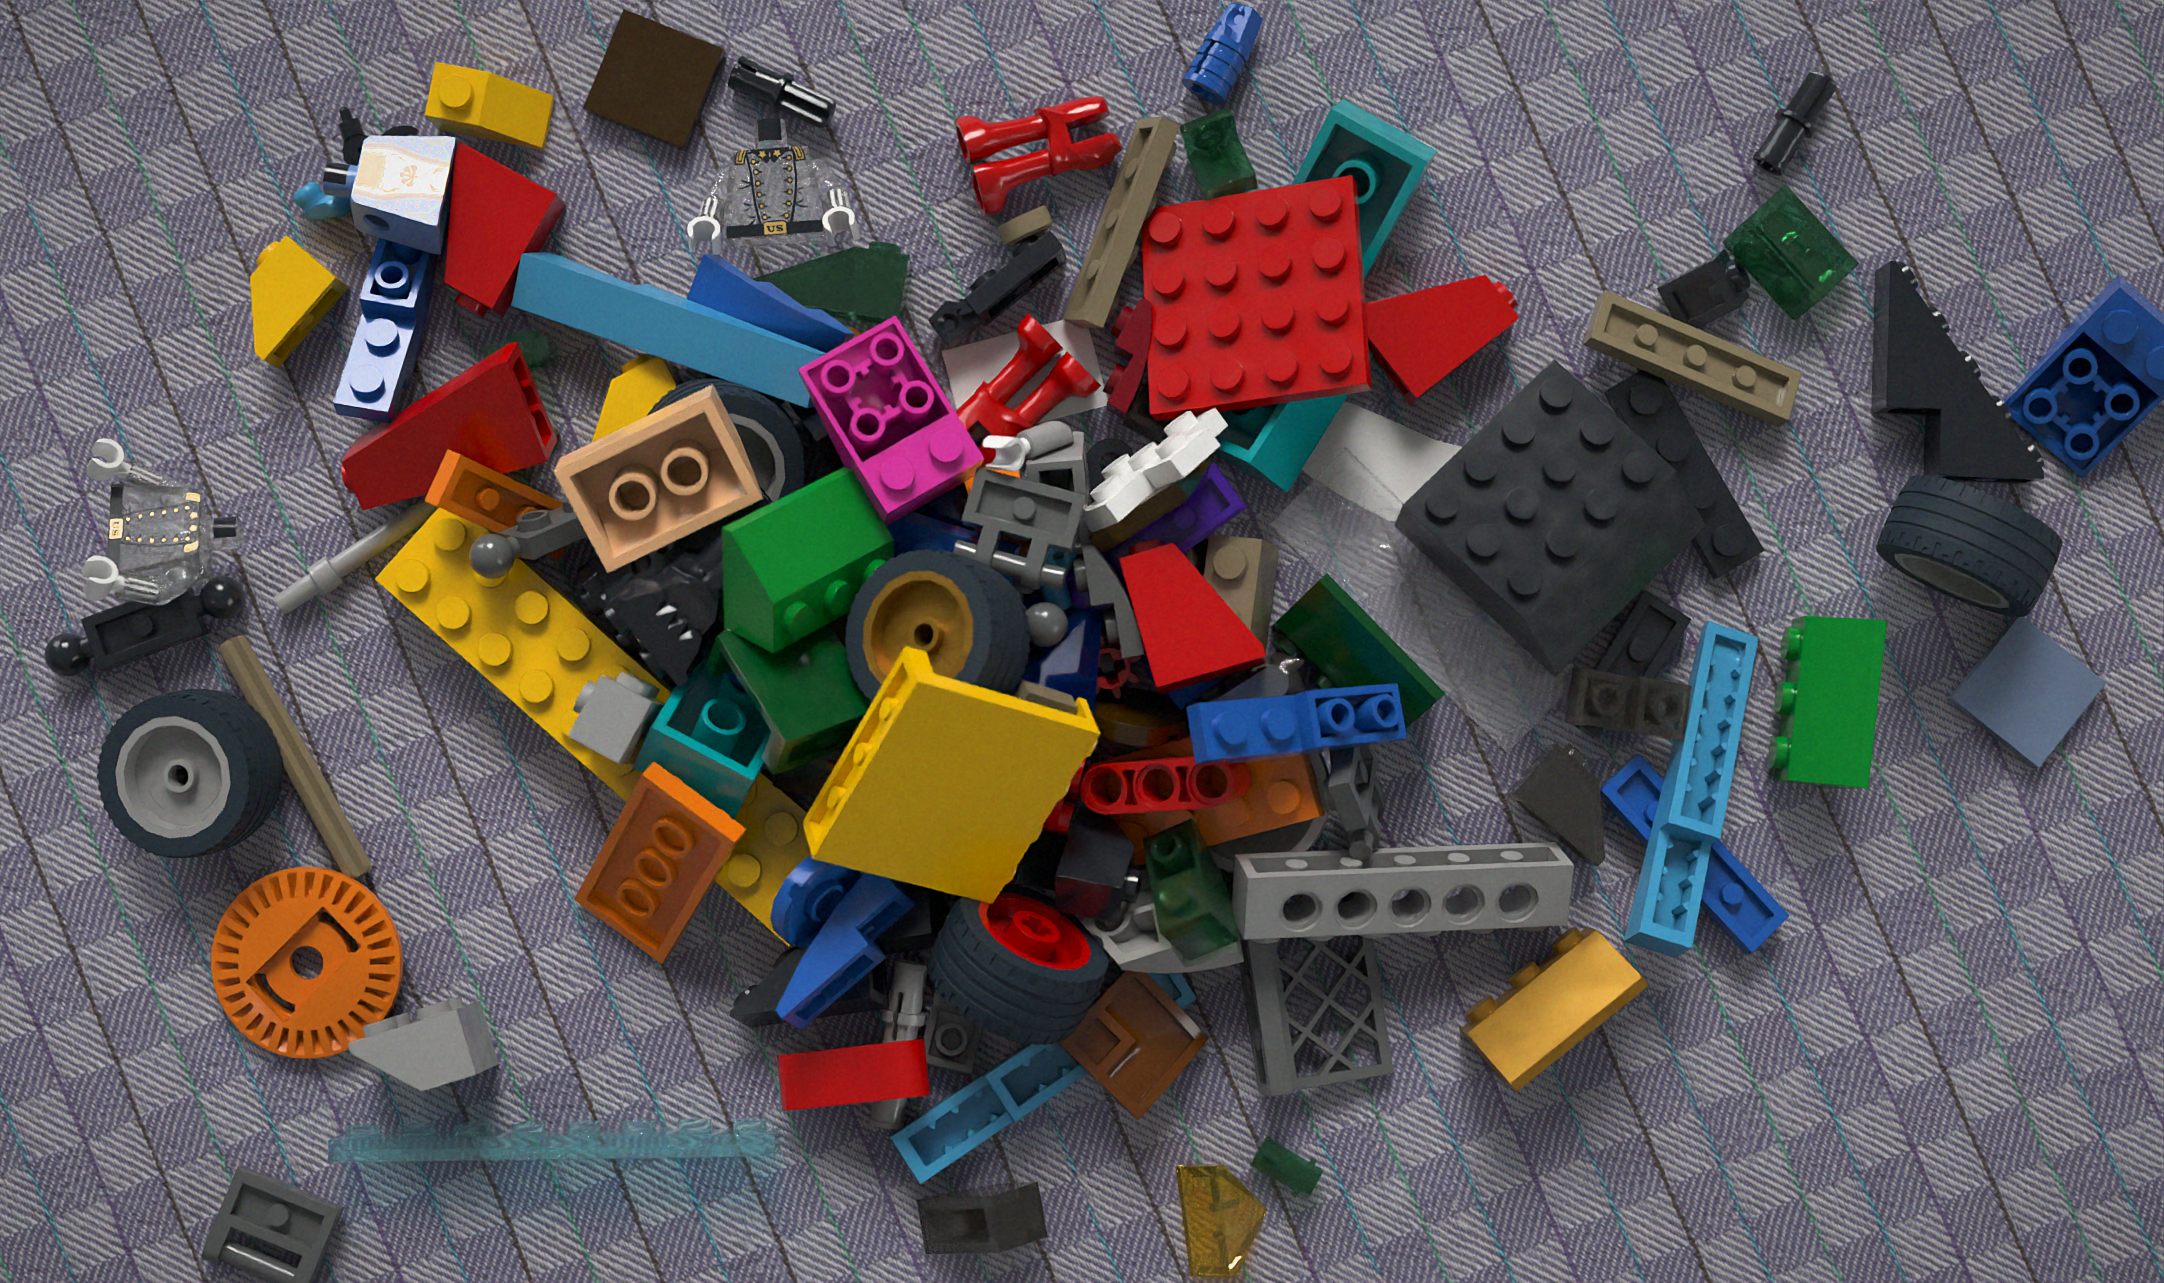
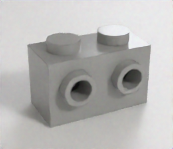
M622 671L618 678L601 675L597 683L588 681L574 704L573 711L578 713L579 716L568 737L618 764H635L652 724L665 705L663 702L655 699L660 689L633 674L628 675Z

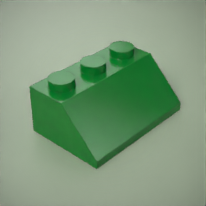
M843 467L722 528L724 628L775 653L851 611L850 608L855 601L854 598L859 593L860 587L865 584L866 579L873 574L874 570L879 569L880 565L887 563L889 559L894 557V539L853 470Z
M1803 616L1792 619L1791 627L1785 628L1781 640V658L1787 660L1785 682H1779L1774 702L1775 713L1781 714L1779 736L1772 737L1768 754L1769 767L1775 769L1774 781L1837 789L1869 788L1887 621Z

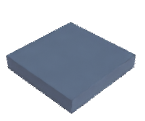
M2015 616L1947 700L2032 768H2040L2102 690L2106 682L2025 617Z

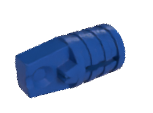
M1230 3L1212 30L1206 34L1203 45L1199 47L1196 58L1192 60L1189 71L1185 73L1182 79V84L1191 93L1216 105L1225 104L1229 91L1233 89L1236 78L1240 76L1243 65L1247 63L1250 57L1249 54L1263 21V18L1254 8Z

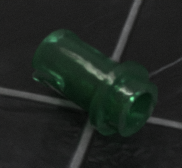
M1266 1135L1249 1166L1253 1169H1258L1292 1189L1290 1195L1294 1198L1300 1194L1308 1199L1324 1171L1315 1165L1317 1159L1311 1157L1308 1161Z

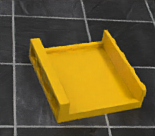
M905 646L802 822L812 858L993 904L1004 885L1013 879L1017 865L1030 844L1039 838L1043 824L1057 801L1065 797L1070 781L1083 760L1089 757L1096 747L1100 732L1086 699L1077 698L1075 703L1078 708L1073 715L934 674L925 651Z

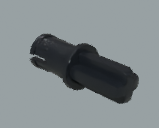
M745 56L739 57V65L735 64L728 80V87L769 105L770 112L778 114L780 111H784L817 128L827 127L833 119L836 110L835 101L794 82V75L788 72L781 75L749 60Z
M1809 72L1787 107L1776 112V124L1752 158L1760 168L1773 175L1782 176L1785 167L1803 140L1814 135L1815 128L1813 125L1837 87L1836 83L1823 72Z

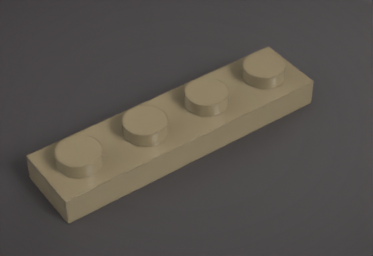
M1162 116L1138 119L1062 320L1080 328H1103L1105 322L1115 313L1119 302L1118 287L1124 272L1131 267L1137 256L1138 243L1136 240L1143 221L1149 218L1156 206L1157 193L1155 190L1162 171L1171 164L1175 156L1176 142L1174 140L1180 125Z
M1607 290L1597 297L1583 345L1777 427L1789 421L1802 375L1797 370Z

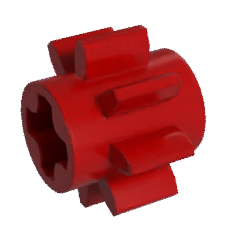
M1096 629L1094 630L1095 642L1088 648L1083 645H1076V652L1085 659V665L1076 667L1073 672L1076 679L1090 676L1092 679L1089 685L1091 696L1095 697L1101 688L1111 689L1113 695L1118 699L1121 695L1119 686L1124 684L1126 680L1132 683L1139 682L1137 674L1130 669V663L1138 661L1141 655L1122 658L1120 643L1109 645L1108 639H1104L1101 632ZM1104 653H1110L1113 660H1118L1113 664L1115 672L1109 675H1105L1101 668H1095L1101 664L1100 655Z

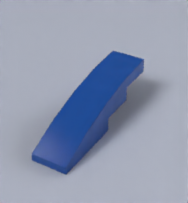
M864 872L834 908L803 955L775 1010L781 1019L802 1030L886 958L874 940L916 905L904 889L909 883Z

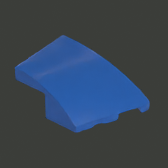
M703 255L686 298L824 353H828L852 340L855 335L854 332L822 309L805 308L771 282L754 281L719 255ZM695 370L696 372H698V373H700V374H702V375H704V376L716 377V376H713V375H710V374H707V373H704V372ZM774 397L781 405L785 402V400Z

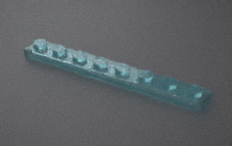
M740 1118L733 1120V1128H711L710 1119L678 1120V1129H656V1120L639 1119L623 1121V1130H601V1121L579 1120L567 1122V1130L546 1131V1122L521 1121L512 1123V1131H490V1122H464L457 1124V1132H435V1123L423 1122L402 1124L401 1133H380V1124L361 1123L346 1125V1133L328 1140V1162L775 1156L780 1151V1127H766V1119Z

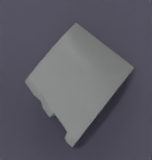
M1209 861L1169 874L1165 873L1160 864L1140 870L1142 871V881L1136 904L1127 902L1120 924L1075 915L1122 970L1145 973H1186L1210 970L1244 962L1237 925L1231 916L1232 901L1225 869L1219 868Z

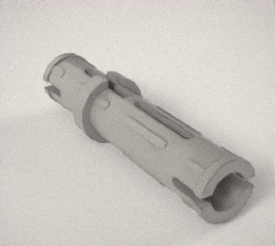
M895 959L888 1009H882L881 1019L886 1021L883 1043L917 1039L918 1028L925 1025L926 1014L922 1013L921 1009L929 964L913 960ZM907 1098L873 1101L871 1117H869L868 1123L880 1128L900 1130L904 1127L903 1121Z

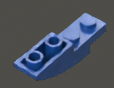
M383 238L378 239L359 298L362 314L333 402L337 415L385 423L392 422L402 388L409 389L428 315L439 254H432Z
M1398 683L1309 690L1295 695L1203 702L1186 707L1195 764L1221 761L1237 763L1282 758L1407 739Z

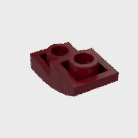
M1143 297L1140 298L1135 309L1127 305L1123 308L1110 332L1111 335L1118 338L1114 344V353L1130 362L1127 368L1119 363L1116 365L1102 392L1110 396L1107 401L1106 410L1126 420L1140 389L1147 365L1151 340V302Z

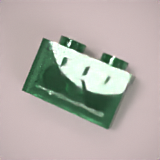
M1786 184L1723 240L1724 247L1742 263L1748 273L1792 320H1797L1822 300L1859 265L1854 257Z

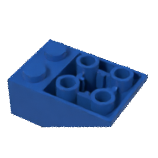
M2117 275L2074 319L2005 399L2004 403L2010 410L2012 418L2081 478H2084L2164 400V313L2120 275Z

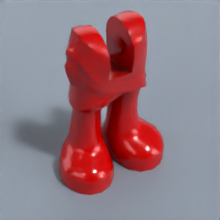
M1105 97L1079 98L1051 107L1034 109L1035 115L1003 122L988 123L976 116H964L954 119L960 149L968 166L982 162L1000 151L1046 138V149L971 167L973 189L982 215L987 217L1000 212L1004 208L1008 192L1023 183L1049 175L1055 177L1063 172L1075 169L1080 171L1095 170L1105 164L1112 163L1114 157L1122 151V146L1116 133L1103 134L1075 143L1071 129L1096 123L1110 115Z
M1028 313L1016 328L1020 346L1011 361L990 383L983 381L975 393L955 412L970 435L982 424L992 435L1016 437L1018 433L1034 427L1046 414L1067 398L1072 396L1088 398L1101 385L1074 357L1066 352L1058 360L1048 376L1014 410L1005 406L1008 400L1035 374L1052 362L1064 350L1044 327ZM982 444L979 447V451L983 455L984 460L980 467L984 468L986 464L994 461L996 448L983 447Z

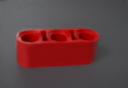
M1194 755L1120 760L1090 768L1081 780L1080 793L1083 802L1090 810L1105 815L1214 808L1239 801L1243 798L1251 786V773L1245 762L1231 763L1230 761L1195 764ZM1215 766L1221 768L1227 776V789L1223 795L1216 792L1210 782V773ZM1161 770L1168 772L1174 782V791L1170 798L1161 793L1157 784ZM1110 773L1116 776L1121 785V795L1117 801L1109 796L1105 787L1106 779Z
M925 1039L777 1055L782 1111L930 1095Z

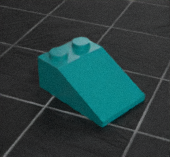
M1342 99L1329 111L1291 185L1349 175L1354 177L1358 191L1363 276L1365 281L1438 151L1349 101Z
M712 640L705 645L703 649L704 658L693 670L689 680L681 687L676 685L652 724L633 768L643 773L653 762H656L735 820L766 764L762 755L772 731L733 670L710 677L706 666L715 640Z

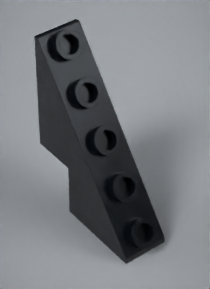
M1890 261L1875 271L1871 414L1925 416L1923 472L1925 476H1936L1956 482L2027 485L2044 479V471L2042 469L2044 467V460L2032 443L2027 440L2022 441L2010 424L2013 418L2006 404L1999 397L1991 396L1979 380L1981 371L1975 360L1967 352L1959 351L1948 336L1949 325L1944 316L1935 307H1928L1916 291L1918 282L1913 272L1901 261Z
M910 883L905 886L904 889L916 905L874 940L882 952L887 955L933 948L935 939L946 919L945 892ZM795 946L783 952L775 961L774 970L758 985L746 988L737 996L733 1003L734 1008L730 1011V1017L750 1028L787 1023L781 1019L775 1010L807 949H800ZM886 959L881 961L816 1018L888 1009Z

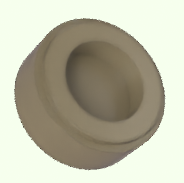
M1046 205L1000 225L997 227V230L1004 245L1011 247L1033 235H1039L1052 228L1054 222Z

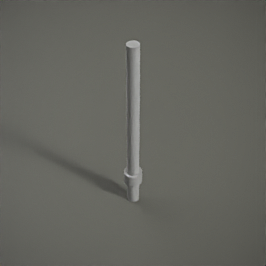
M548 415L555 435L557 436L560 434V431ZM425 496L330 559L328 556H324L307 568L309 574L274 596L276 603L285 614H288L320 592L326 595L345 583L344 576L423 525L439 507L424 501Z

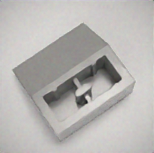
M461 996L417 1009L418 1021L411 1022L407 1012L363 1026L362 1029L365 1037L348 1043L352 1055L421 1092L476 1075L499 1064L481 1002L478 1001L464 1006Z

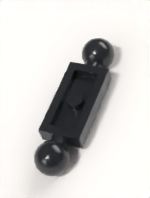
M217 576L208 580L203 585L200 594L195 596L191 582L182 581L158 590L154 598L142 596L81 619L86 633L85 637L82 638L73 633H63L55 636L48 642L44 654L46 664L54 673L70 677L84 671L90 662V658L94 657L98 670L108 671L209 634L203 616L209 615L215 619L234 617L243 608L245 602L244 590L235 579L228 576Z

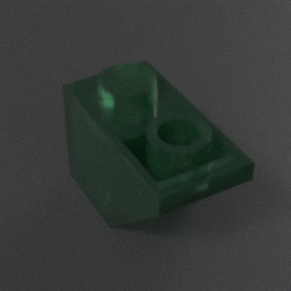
M1191 818L1143 838L1159 933L1189 961L1239 941L1230 893L1194 820Z

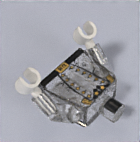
M777 118L761 119L754 122L755 149L738 150L731 153L730 165H725L718 170L701 201L697 218L689 222L687 227L689 251L695 252L696 244L701 241H711L714 255H718L722 251V231L723 239L729 249L828 242L833 247L836 246L834 237L841 231H851L854 241L860 239V232L855 215L851 209L846 187L826 161L812 158L808 147H788L786 121Z
M103 438L95 442L91 449L92 453L105 458L109 463L92 458L86 467L89 476L97 481H105L115 475L119 477V483L111 484L107 557H90L80 572L84 577H93L87 580L83 588L85 595L89 599L94 601L102 600L107 597L110 591H113L114 595L120 598L121 602L135 601L162 606L185 593L193 586L205 584L211 579L212 551L242 548L243 532L238 516L213 518L202 491L133 459L127 463L123 462L124 452L122 447L111 439Z

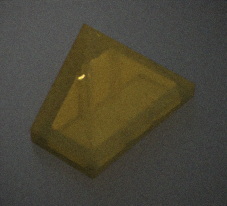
M1183 1164L1176 1166L1190 1276L1224 1278L1238 1276L1267 1208L1224 1164Z

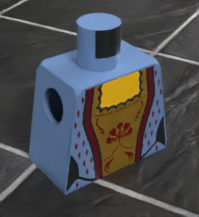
M369 136L363 142L358 166L327 162L323 178V192L325 195L351 198L350 205L354 226L360 232L441 255L450 214L454 157L457 149L456 137Z

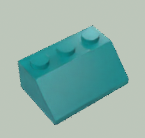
M1369 351V361H1370L1371 358H1372V356H1373V354ZM1349 394L1219 412L1228 426L1215 437L1220 446L1213 453L1249 476L1287 493Z

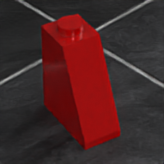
M461 142L455 151L444 283L458 293L454 302L482 318H484L487 310L504 317L512 303L521 254L540 252L566 205L556 193Z
M1486 275L1366 303L1369 351L1373 354L1372 358L1411 406L1508 330L1520 318L1514 311L1518 305L1505 285L1499 281L1493 284Z
M1158 539L1145 541L1128 549L1129 556L1119 558L1158 695L1266 665V654L1261 642L1174 543L1162 546L1161 541Z

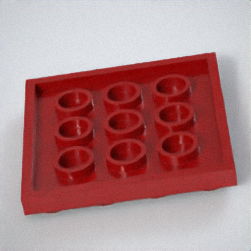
M1352 175L1156 207L1149 218L1143 221L1141 239L1144 298L1151 302L1152 314L1151 340L1147 357L1150 415L1155 421L1176 419L1189 410L1194 416H1197L1213 408H1216L1218 412L1372 390L1357 183Z

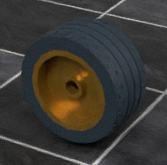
M916 550L899 554L898 557L889 559L887 563L880 565L879 569L874 570L873 574L866 579L865 584L860 587V591L854 598L855 601L851 605V612L847 618L845 650L848 655L847 662L850 664V672L854 675V681L858 683L859 689L864 692L866 698L870 699L871 702L875 699L905 646L925 651L934 674L1008 696L1014 693L1015 687L1020 683L1021 676L1025 672V665L1029 659L1030 625H1028L1029 618L1025 612V605L1021 602V597L1017 595L1016 589L1000 573L980 561L942 550Z

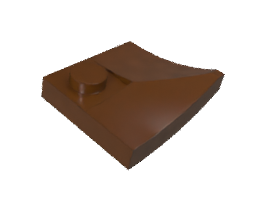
M1123 970L1091 1004L1083 1021L1073 1034L1057 1044L1135 1120H1139L1184 1070L1209 1038L1147 973Z

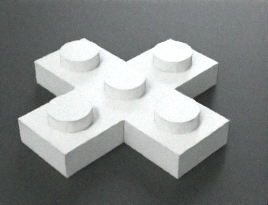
M1213 408L1197 416H1194L1190 410L1183 413L1164 428V432L1168 437L1158 446L1155 442H1152L1136 452L1131 458L1128 454H1124L1109 464L1101 472L1105 481L1090 493L1095 501L1085 509L1082 519L1090 531L1093 533L1118 523L1154 490L1183 479L1220 446L1215 437L1228 426L1217 409Z

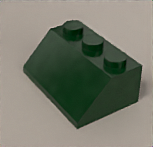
M1328 573L1321 577L1272 625L1279 634L1273 639L1274 643L1294 663L1303 658L1317 672L1311 680L1319 690L1398 683L1405 729L1446 694Z

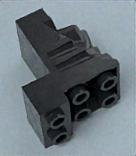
M759 483L763 499L607 573L598 554H596L578 568L581 585L583 586L578 590L581 599L597 617L605 613L616 628L613 634L620 645L633 657L640 653L646 664L659 678L668 673L675 683L681 687L689 680L693 670L704 658L703 649L705 645L712 640H716L717 635L726 629L724 628L722 528L773 503V500Z

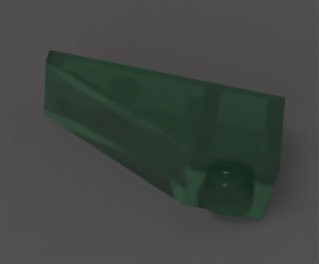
M871 241L869 242L868 249L852 247L756 277L753 280L771 282L805 308L822 309L833 318L879 325L896 315L901 325H903L912 263L909 255L901 254L902 248L900 246L887 242Z

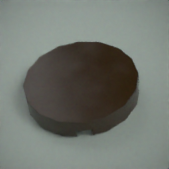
M1119 687L1121 695L1118 699L1113 695L1111 689L1101 688L1095 697L1091 696L1089 691L1081 696V698L1086 699L1097 727L1103 728L1102 737L1108 738L1109 741L1132 746L1157 747L1162 744H1168L1169 736L1173 735L1176 741L1181 740L1185 736L1188 722L1187 709H1178L1162 694L1158 695V693L1131 687Z

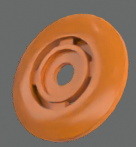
M300 866L283 869L260 878L245 888L231 902L220 919L214 935L211 950V973L221 1006L228 1018L247 1038L262 1048L282 1056L298 1059H316L329 1057L348 1050V1043L365 1037L362 1029L363 1026L387 1018L395 1004L401 986L403 952L401 940L392 917L382 902L367 887L335 870ZM322 911L331 914L355 939L358 946L357 951H353L349 939L339 927L327 920L321 919ZM301 946H311L322 955L323 968L321 973L315 978H303L293 968V955ZM265 973L270 987L279 997L295 1004V1011L282 1006L269 994L261 980L260 974Z

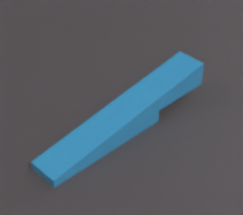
M549 251L521 254L511 306L806 408L815 407L798 373V369L826 353L649 284L633 285Z
M1707 621L1702 626L1623 940L1625 943L1673 958L1692 949L1711 846L1721 839L1759 637Z
M1147 973L1181 1009L1197 999L1181 973ZM1057 1043L1052 1045L1026 1044L906 1123L900 1130H896L888 1135V1138L916 1181L922 1184L1010 1123L1017 1122L1086 1075L1087 1072Z

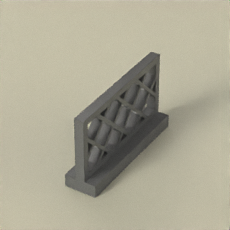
M1234 874L1226 875L1231 901ZM1356 892L1349 893L1343 902L1352 899ZM1238 929L1244 962L1239 963L1259 1093L1274 1097L1291 1094L1295 1090L1394 1073L1373 939L1357 935L1359 946L1346 962L1324 945L1327 941H1314L1301 937L1312 947L1294 971L1279 960L1277 945L1280 940L1269 944L1257 943L1250 939L1244 940ZM1319 952L1342 968L1325 994L1302 977ZM1360 960L1362 962L1363 974L1355 969ZM1281 971L1290 977L1284 987ZM1349 975L1365 985L1367 1000L1356 1016L1333 1000ZM1297 983L1320 1000L1303 1026L1287 1014L1285 1002ZM1328 1006L1350 1022V1025L1334 1048L1310 1032ZM1369 1013L1372 1029L1363 1023ZM1289 1025L1298 1031L1292 1041ZM1358 1029L1374 1040L1377 1063L1357 1067L1341 1055ZM1307 1038L1329 1055L1316 1074L1297 1077L1294 1054ZM1336 1061L1346 1067V1069L1330 1071Z

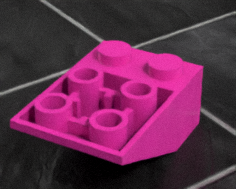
M896 315L798 369L803 384L844 467L854 471L885 526L892 524L974 477L977 467L981 466L984 460L983 455Z

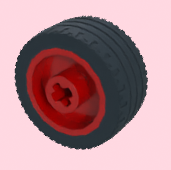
M1008 883L1004 885L993 904L962 896L957 899L935 939L928 961V970H930L929 975L935 984V988L939 990L940 995L971 1022L987 1029L989 1032L1009 1040H1015L1016 1042L1052 1045L1070 1037L1083 1021L1103 983L1108 969L1109 956L1106 950L1074 914L1055 911V899L1028 887Z

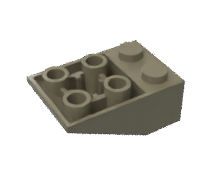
M1211 534L1184 555L1261 642L1266 654L1279 547L1263 539ZM1114 605L1107 611L1114 610ZM1104 613L1092 621L1091 632L1094 633V630L1098 629L1101 634H1107Z

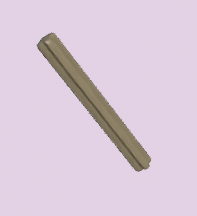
M239 635L225 641L219 646V652L247 703L254 707V710L258 711L261 717L268 722L267 725L272 728V733L277 739V745L280 746V755L283 759L282 766L341 873L353 879L365 875L372 869L371 861L249 641L244 635Z

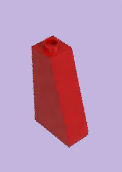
M518 341L505 345L393 416L391 423L383 422L354 441L341 461V474L347 490L352 494H356L362 510L428 494L447 450L458 453L501 474L548 461L557 442V437Z

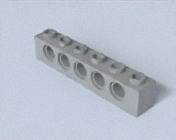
M1556 842L1373 849L1371 857L1365 861L1352 858L1349 850L1235 854L1231 916L1244 940L1250 939L1264 944L1275 943L1280 938L1305 937L1314 941H1327L1339 935H1360L1365 938L1379 939L1386 937L1388 933L1412 932L1420 936H1436L1442 931L1453 930L1488 934L1493 932L1494 929L1519 928L1525 931L1539 932L1545 930L1547 926H1567L1574 864ZM1515 885L1510 893L1501 896L1507 888ZM1463 887L1459 894L1447 898L1452 891ZM1410 890L1405 897L1394 900L1400 892ZM1356 892L1355 896L1349 901L1339 903L1346 894ZM1303 894L1297 902L1284 905L1290 897Z

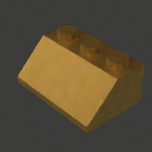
M1576 926L1572 927L1551 944L1550 947L1555 953L1537 966L1534 961H1530L1518 969L1507 980L1512 986L1496 1000L1491 995L1486 996L1465 1013V1017L1469 1022L1460 1028L1461 1032L1500 1081L1516 1092L1649 986L1645 979L1597 929L1586 927L1580 932Z

